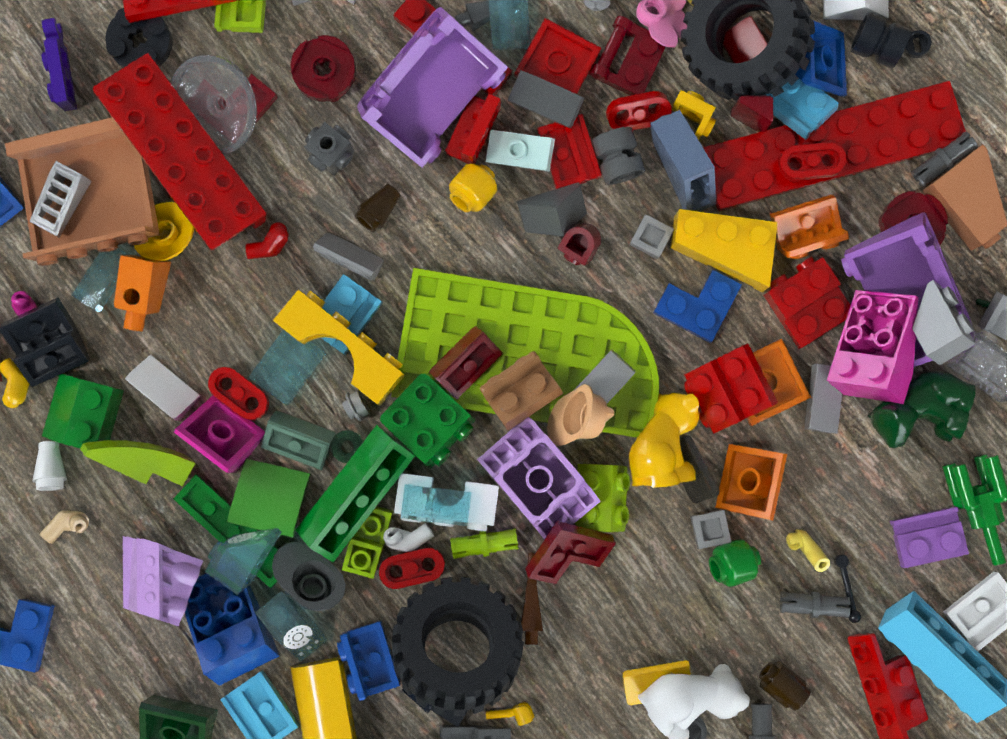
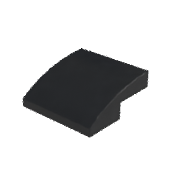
M59 297L0 325L1 334L17 355L14 363L31 387L78 367L90 359L82 338Z

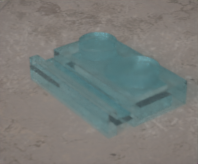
M283 329L248 378L289 406L324 358L326 352L312 342L302 344Z

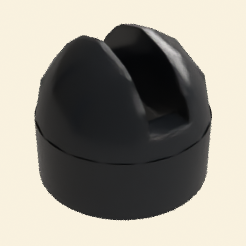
M922 30L912 31L905 52L912 58L925 56L931 48L932 41L930 35ZM913 39H919L921 52H915Z

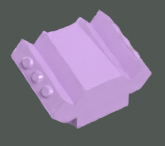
M530 417L513 427L477 459L544 540L557 521L573 525L601 502L584 481L585 479Z
M123 536V608L179 626L186 611L191 591L199 576L203 560L175 551L153 541Z

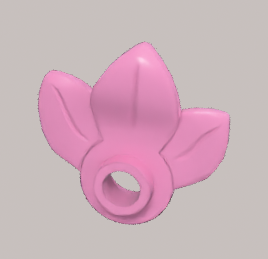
M642 0L637 6L636 16L638 20L648 27L651 37L663 46L675 48L678 38H681L682 29H687V25L683 22L685 13L682 11L686 0Z

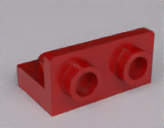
M488 94L486 100L476 96L472 98L466 105L445 149L447 155L466 164L476 163L501 110L500 98Z

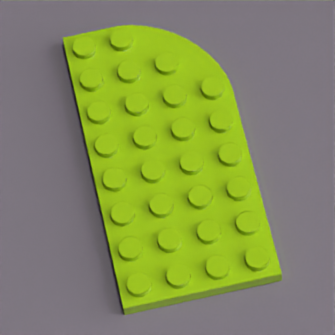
M413 268L397 359L403 364L399 370L405 376L392 391L391 397L398 398L418 375L424 373L465 410L496 415L480 391V387L487 383L491 377L500 374L512 366L519 358L535 351L544 367L563 392L562 395L529 416L533 421L548 423L551 411L557 401L574 391L613 349L636 373L607 403V407L614 410V416L605 423L602 432L637 438L654 416V408L659 396V376L654 356L641 332L624 314L601 300L588 296ZM476 326L489 337L503 354L456 400L429 371L471 328Z

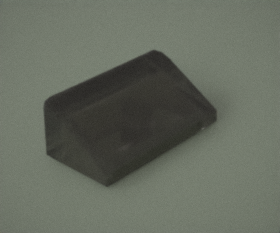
M691 435L680 437L683 459L692 464L696 472V480L682 482L691 501L699 503L719 495L720 491Z

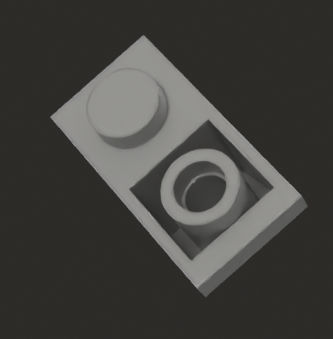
M932 280L926 286L912 329L926 356L941 365L975 345L970 332L974 331V328L968 318L963 313L959 314L955 305L959 304V301L950 287L943 288Z

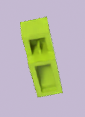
M104 440L83 443L80 448L85 457L144 484H147L152 473L183 487L195 465V462L185 454L170 448L144 442Z

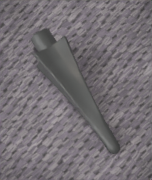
M488 0L465 4L466 11L456 15L455 20L463 27L470 25L473 32L492 19L528 0Z

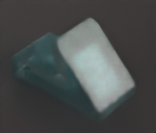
M405 484L401 518L429 523L437 522L468 526L472 492Z

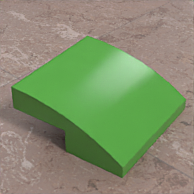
M246 459L235 490L227 522L294 537L301 505L303 506L311 474Z

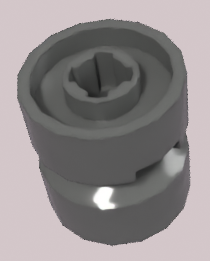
M632 127L613 129L596 136L592 140L597 159L603 160L600 169L605 185L626 182L645 173L646 170L641 154L634 152L637 142Z

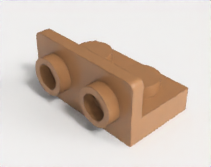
M535 351L519 358L512 366L500 374L491 377L487 383L480 387L483 396L507 431L563 394L561 388L544 367Z

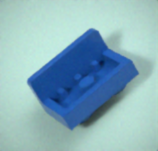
M382 620L345 631L340 635L341 641L337 642L338 652L342 662H348L351 674L347 675L348 686L352 694L357 693L359 701L365 700L370 695L401 685L400 679L397 678L394 670V660Z

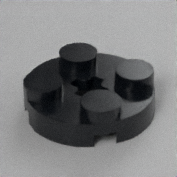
M124 8L119 9L111 20L105 37L107 52L122 68L146 53H149L154 62L161 66L168 59L173 45L171 32L162 17L129 23L125 17ZM142 33L143 37L147 39L146 43H140L138 47H134L132 38L134 35Z

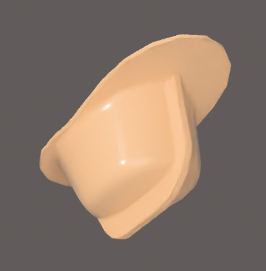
M583 384L576 390L563 396L553 407L548 419V437L558 447L576 439L598 437L605 423L614 416V410L607 407L605 399L594 394L589 385Z

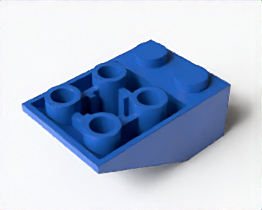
M238 559L232 560L197 578L188 599L185 616L205 676L220 686L279 657L270 627Z

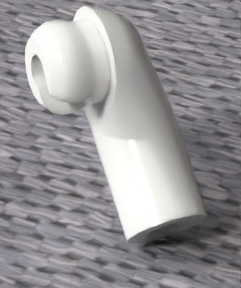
M424 523L413 532L390 527L384 532L383 538L389 548L410 552L419 548L435 535L430 527Z

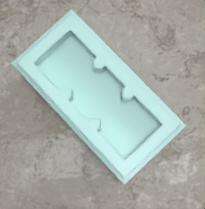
M491 130L485 162L550 172L555 139Z

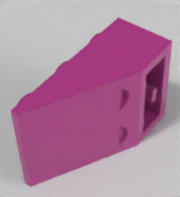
M855 290L826 381L843 395L904 404L914 369L916 335L912 328L918 311V297L915 295Z

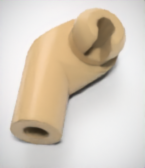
M62 510L40 532V536L48 543L53 544L64 531L83 533L88 528L89 518L81 511Z

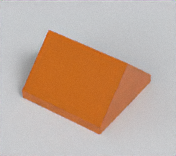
M729 444L715 508L773 521L787 454Z

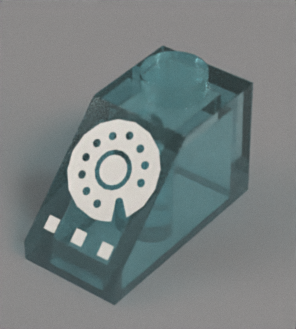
M273 528L236 534L224 543L221 541L217 542L208 555L211 561L205 573L238 595L253 582L282 531Z
M285 590L278 593L255 611V614L274 639L299 661L305 659L327 641V638L304 608L297 605Z

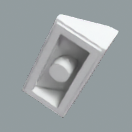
M151 354L125 378L143 395L177 421H180L201 396Z

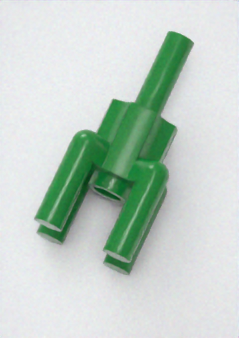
M987 454L974 457L981 484L975 486L971 484L966 464L956 465L955 463L943 465L942 468L954 507L966 510L971 529L982 528L992 565L1006 563L996 525L1005 522L1000 503L1007 501V484L999 456L993 455L988 457Z

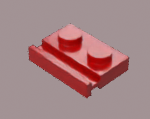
M583 114L576 117L571 129L556 122L537 128L539 136L555 139L550 167L555 189L578 182L583 184L587 181L601 178L602 174Z

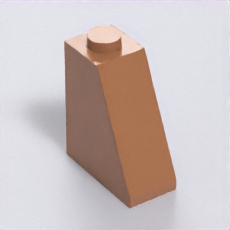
M982 144L922 190L924 194L932 195L941 202L947 212L948 223L971 251L980 246H983L984 249L991 247L1002 238L999 232L1007 227V220L988 150Z

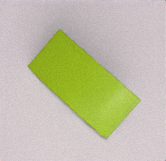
M376 506L349 541L342 567L343 571L374 579L385 544L384 532L390 526L393 510Z

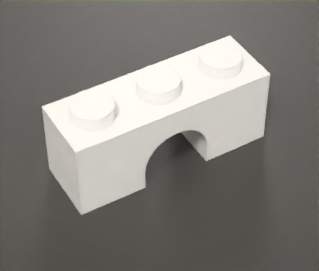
M402 473L399 476L394 513L402 514L401 520L421 523V517L435 518L434 525L454 527V521L467 522V529L487 531V525L494 526L498 485L466 481L464 495L460 502L455 505H444L437 501L434 496V477Z

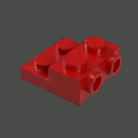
M812 256L795 267L798 271L797 274L789 279L785 274L770 282L771 290L763 295L798 349L803 348L845 321L851 306L838 287L841 283L824 257L817 261Z
M748 343L684 374L687 380L684 383L685 391L687 394H693L698 398L701 408L699 412L700 421L706 428H711L713 434L778 403Z

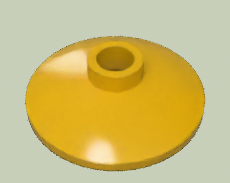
M163 202L155 205L160 235L148 238V243L134 245L135 250L143 258L153 261H166L179 255L190 243L194 234V227L175 202Z

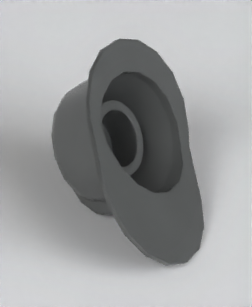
M300 541L285 544L274 555L272 563L274 577L297 605L308 610L324 611L339 604L345 592L344 577L325 557L310 549L306 543Z

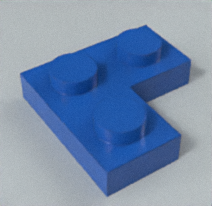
M712 270L699 296L695 297L669 283L653 314L712 343L742 284Z
M28 599L18 600L11 630L0 628V665L34 673L39 671L55 605Z

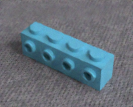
M915 591L885 610L878 629L889 642L894 643L908 657L913 665L918 666L938 689L943 690L962 712L968 714L978 723L1007 706V679Z

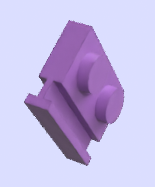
M949 507L890 521L894 531L893 537L901 568H909L969 554L962 523L959 521L957 513L959 512L958 507Z

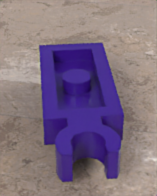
M55 18L42 20V28L46 40H43L45 52H42L41 56L44 68L47 72L49 71L51 83H47L49 98L51 102H54L64 111L76 110L77 104L68 52L63 43L62 26L60 23H56Z

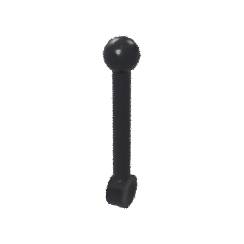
M837 555L834 563L837 567H840L846 596L850 597L849 620L852 623H858L861 620V614L856 610L846 568L849 559L845 555Z

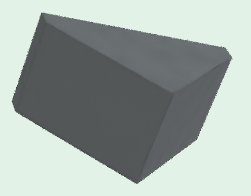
M579 182L517 201L524 230L528 233L564 236L568 230L587 214Z

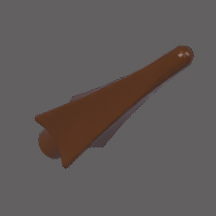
M534 552L528 554V563L535 555ZM527 576L521 624L523 631H525V645H538V631H543L537 580L530 579Z

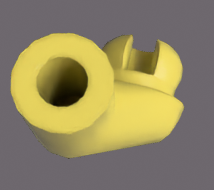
M796 529L794 533L787 535L788 547L794 551L800 548L816 571L823 572L829 568L830 560L806 531Z

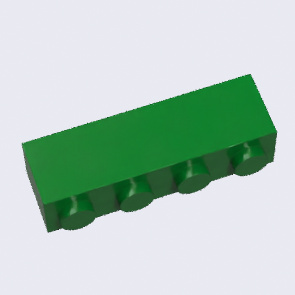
M376 425L295 531L310 549L334 562L415 455L398 439Z

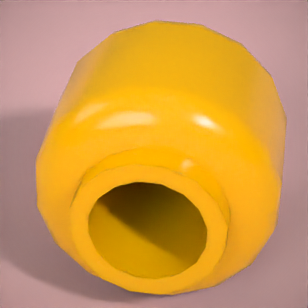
M466 164L449 183L452 203L464 212L481 211L497 192L493 171L483 164Z

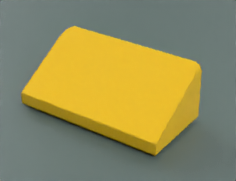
M684 660L622 672V683L627 704L630 706L642 704L638 699V695L644 692L662 675L671 673L691 675L689 661Z

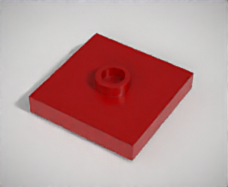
M545 18L518 65L514 77L517 78L520 70L578 94L602 48Z

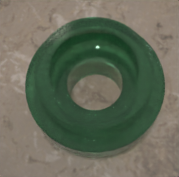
M341 431L332 440L331 452L338 461L347 463L361 446L363 440L354 431ZM349 440L353 443L354 448L352 452L345 453L342 445L345 441Z

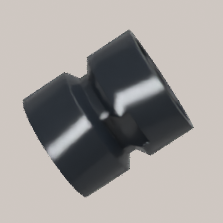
M868 12L859 26L850 52L862 57H870L874 54L876 63L893 69L906 48L911 35V29L895 22L886 26V19Z

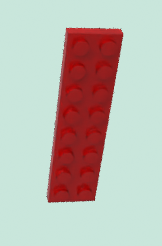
M946 81L835 111L816 131L814 130L807 140L787 125L766 130L765 132L762 131L706 146L703 149L715 167L716 206L719 212L932 154L936 149H943L965 132V128L951 82ZM832 142L840 145L846 153L845 167L837 175L829 178L793 181L786 179L778 168V160L781 154L787 148L794 145ZM822 157V163L825 166L829 167L832 165L830 158ZM796 160L789 161L792 169H799V163Z

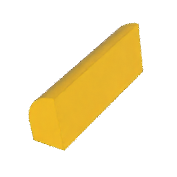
M340 656L290 666L302 738L357 739L344 663Z

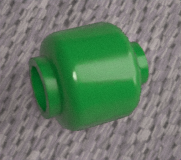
M736 539L730 543L717 546L712 552V557L709 558V569L713 578L728 587H734L756 578L758 565L761 564L758 550L742 539Z

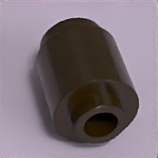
M778 661L774 664L770 662L760 672V688L785 708L790 707L794 711L798 710L809 698L811 690L806 687V681L783 662Z

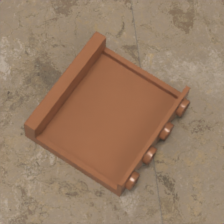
M112 117L5 143L7 156L18 160L32 246L31 252L23 253L24 259L37 261V264L40 266L53 265L58 263L57 258L66 256L69 259L84 258L88 256V251L98 249V252H110L117 250L119 244L141 245L148 243V238L160 235L148 165ZM56 161L92 181L60 238L29 222L49 172ZM65 178L63 184L67 185L68 187H70L72 181L67 178ZM59 189L56 195L65 199L67 193ZM52 201L50 205L51 208L60 212L62 207L60 204ZM47 212L43 217L53 224L57 220L56 217Z

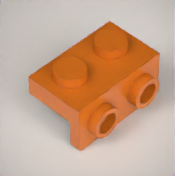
M832 194L770 214L771 221L778 222L776 233L777 250L787 258L800 259L808 256L810 251L819 248H835L840 245L841 241L849 239L848 231L843 229L841 225L836 197Z

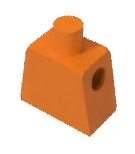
M141 255L120 256L114 307L126 310L123 328L142 332L146 315L159 313L171 267L170 261L147 260Z

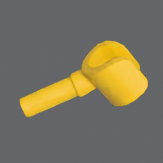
M521 702L512 708L486 711V719L515 716L518 726L532 722L535 717L531 706L527 702Z

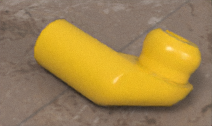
M7 358L0 363V372L8 380L2 401L8 408H17L26 399L29 383L11 358Z

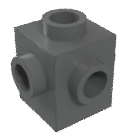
M326 122L320 128H313L305 139L307 144L304 148L310 156L307 161L320 172L326 169L335 176L353 158L352 154L355 151L349 141L351 136L340 126L335 125L332 128ZM330 141L333 142L331 148L324 149Z

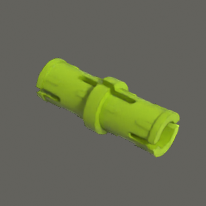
M516 528L489 533L479 531L480 534L450 538L453 559L483 554V557L490 556L489 553L519 549Z

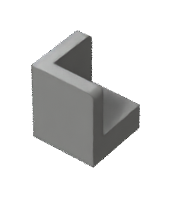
M996 291L977 326L1007 340V296Z

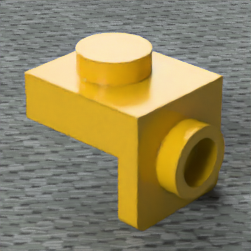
M680 90L672 106V111L680 110L684 117L699 124L695 132L698 140L702 135L708 138L716 122V119L711 117L716 107L704 102V97L696 92L687 91L686 93Z

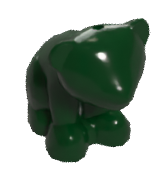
M929 371L922 373L910 382L904 404L883 401L867 416L870 418L873 428L884 439L889 448L895 449L905 444L917 419H927L933 423L935 435L944 441L950 442L953 437L960 439L967 428L969 411L972 408L976 394V386L944 371Z

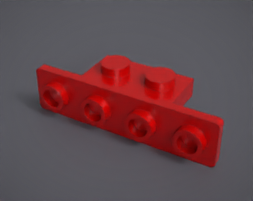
M874 633L853 634L847 639L879 739H909L907 731L927 721L929 718L908 657L906 655H897L884 662Z

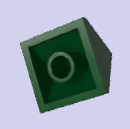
M152 695L141 702L139 707L140 739H211L218 709Z

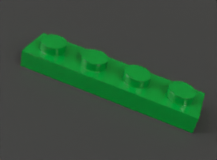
M195 474L173 500L269 588L274 587L277 580L273 574L272 563L274 555L279 548L268 537L260 535L263 533L258 529L228 523L227 519L231 504L199 474ZM252 532L257 534L245 541L228 543V540L239 535L243 537L242 534Z

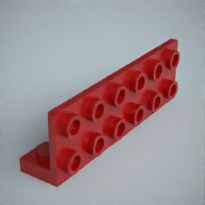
M149 53L141 56L93 87V92L210 250H215L250 225L256 229L265 223L266 212Z

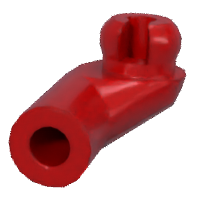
M280 222L273 223L263 242L246 243L247 259L277 256L288 241L289 233L287 232L286 225Z

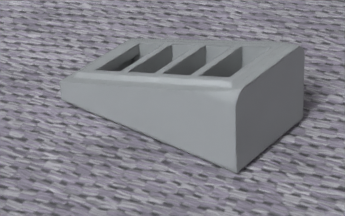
M56 161L49 172L29 222L60 238L92 181ZM65 178L72 181L70 187L63 184ZM59 189L67 193L65 199L56 195ZM52 201L62 206L60 212L50 207ZM46 212L57 218L55 224L43 218Z

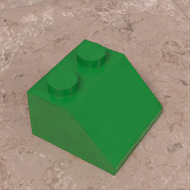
M60 374L42 437L76 448H81L83 443L110 440L124 390Z

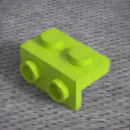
M578 464L577 471L601 502L581 517L575 525L600 532H624L629 520L626 499L627 491L630 487V476L627 473V466Z

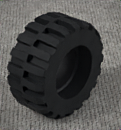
M692 0L691 4L694 5L692 12H686L683 20L687 25V29H682L681 41L686 45L682 49L683 57L689 63L688 68L692 74L720 97L727 100L733 99L736 102L740 96H766V94L771 93L776 97L784 92L782 89L783 85L788 82L792 86L799 79L795 75L799 68L806 69L809 60L805 57L806 53L813 52L815 41L810 35L815 33L814 21L810 18L811 11L804 0ZM751 11H769L773 15L774 28L771 39L765 49L749 61L743 63L727 62L723 55V41L732 23L740 16Z
M451 577L441 578V585L435 587L433 582L424 585L421 595L414 592L407 599V607H401L397 615V624L394 625L392 633L394 670L397 678L402 680V688L408 695L414 694L416 696V703L423 708L429 704L434 707V713L444 715L445 710L454 711V717L464 716L465 710L472 709L473 714L484 711L486 704L489 703L492 706L501 700L502 693L508 692L513 685L523 653L522 624L516 621L517 611L512 604L505 605L506 596L499 590L494 594L489 591L490 584L480 581L479 585L471 584V578L461 577V582H452ZM463 621L470 623L480 629L487 637L490 647L488 657L479 667L467 672L444 670L435 665L426 654L425 641L428 634L434 628L446 622Z

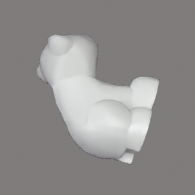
M726 664L718 665L709 676L673 673L662 675L644 692L638 695V699L648 711L647 715L669 739H689L688 727L706 710L719 719H729L736 716L740 711L745 710L750 703V698L745 694L740 681L731 673V669Z

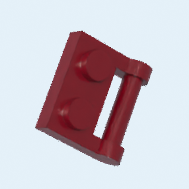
M616 16L612 25L614 30L598 64L593 65L589 74L594 79L628 95L644 93L666 46L656 42L651 37L649 30L634 24L624 16ZM625 35L634 38L618 73L610 72L609 68Z

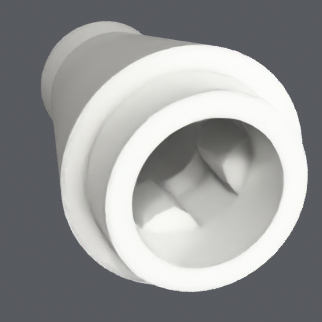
M44 441L38 443L39 450L32 482L36 483V490L54 491L63 489L64 481L67 480L59 450V442Z

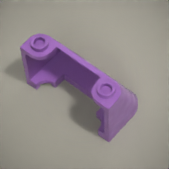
M439 7L427 18L359 101L357 109L363 120L423 168L427 162L432 163L441 153L442 148L439 146L441 143L440 136L481 88L484 90L489 87L492 89L496 88L505 78L506 74L504 71L508 67L442 7Z
M925 212L915 215L845 251V258L841 259L845 273L848 277L854 276L857 281L860 280L864 291L915 295L918 297L919 310L926 286L934 280L943 288L950 287L959 301V304L955 305L959 314L963 313L972 324ZM972 331L970 334L974 340V331ZM917 337L915 340L914 367L933 361L926 356Z

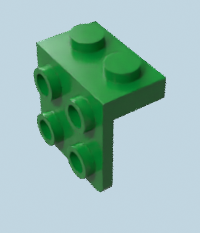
M424 373L418 375L380 417V422L430 468L435 464L440 466L447 460L451 454L449 450L457 440L460 442L464 441L473 431L474 427L472 424L476 421L435 381Z

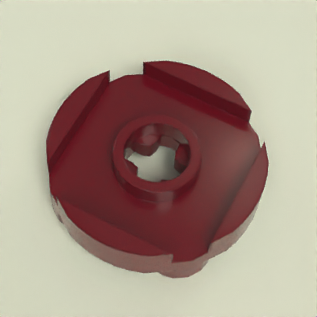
M329 35L317 36L318 38L302 42L294 51L290 64L293 80L300 92L306 97L319 102H336L340 100L350 90L356 77V63L349 48L340 39ZM325 61L329 62L331 72L324 76H319V71L315 68L316 65H323Z
M916 191L902 193L886 205L882 215L879 217L880 232H883L907 220L909 216L911 218L925 212L939 245L942 244L946 236L944 234L948 224L947 212L941 202L929 194L915 193Z

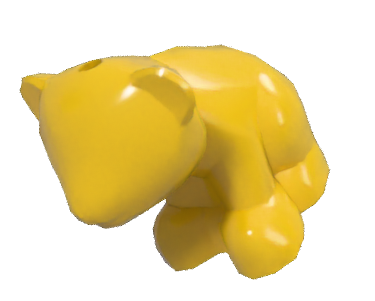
M680 393L659 394L654 408V416L632 444L629 452L632 486L668 487L678 485L681 482L696 480L695 469L688 461H684L680 445V435L694 430L699 420V401L695 395Z

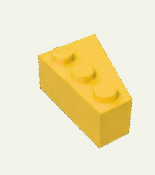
M679 209L674 216V230L672 232L670 248L706 266L709 265L724 272L727 276L738 279L763 293L770 288L778 222Z

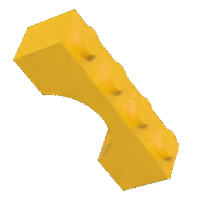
M298 289L273 321L302 344L325 337L343 342L350 350L354 361V374L351 384L377 405L381 406L405 375L399 370L403 364L388 352L382 357L373 350L377 343L363 332L357 337L347 329L351 325L347 319L337 311L331 316L322 309L325 302L316 294L309 291L305 295Z

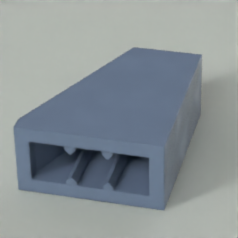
M678 110L672 114L663 115L651 122L652 142L683 210L700 212L716 205L715 167L682 112Z

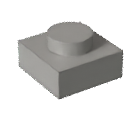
M645 214L629 245L659 259L674 228Z
M724 510L690 516L697 549L731 542Z

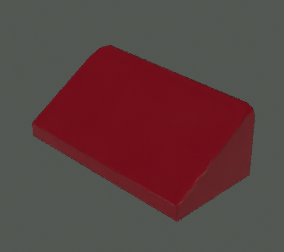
M740 96L731 110V117L757 132H765L773 122V97Z
M474 326L430 369L429 373L457 400L503 352L482 330Z

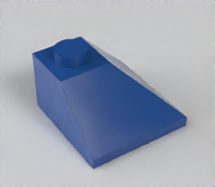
M814 21L815 33L810 35L815 41L813 52L806 53L805 57L809 60L806 69L799 68L795 75L808 86L840 97L847 96L844 33Z

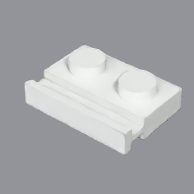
M992 572L943 611L958 633L977 651L981 650L1007 629V582L999 572Z

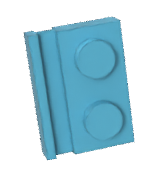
M800 79L792 86L787 82L782 86L784 92L776 97L771 93L766 94V96L773 97V116L805 140L837 110L839 102L824 91L808 86Z
M343 274L324 300L325 304L322 309L331 316L337 311L351 323L347 329L358 337L383 302ZM322 338L344 355L349 350L343 342L337 339Z
M263 670L220 699L246 739H282L300 726Z

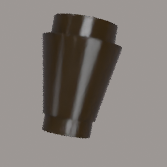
M386 184L357 206L358 211L354 216L370 232H375L377 228L382 229L401 195L393 186Z

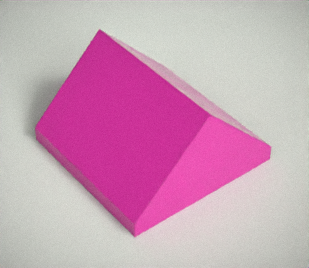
M211 396L175 428L174 433L226 473H237L245 463V460L248 459L264 438L265 431L251 420L239 416L216 397Z

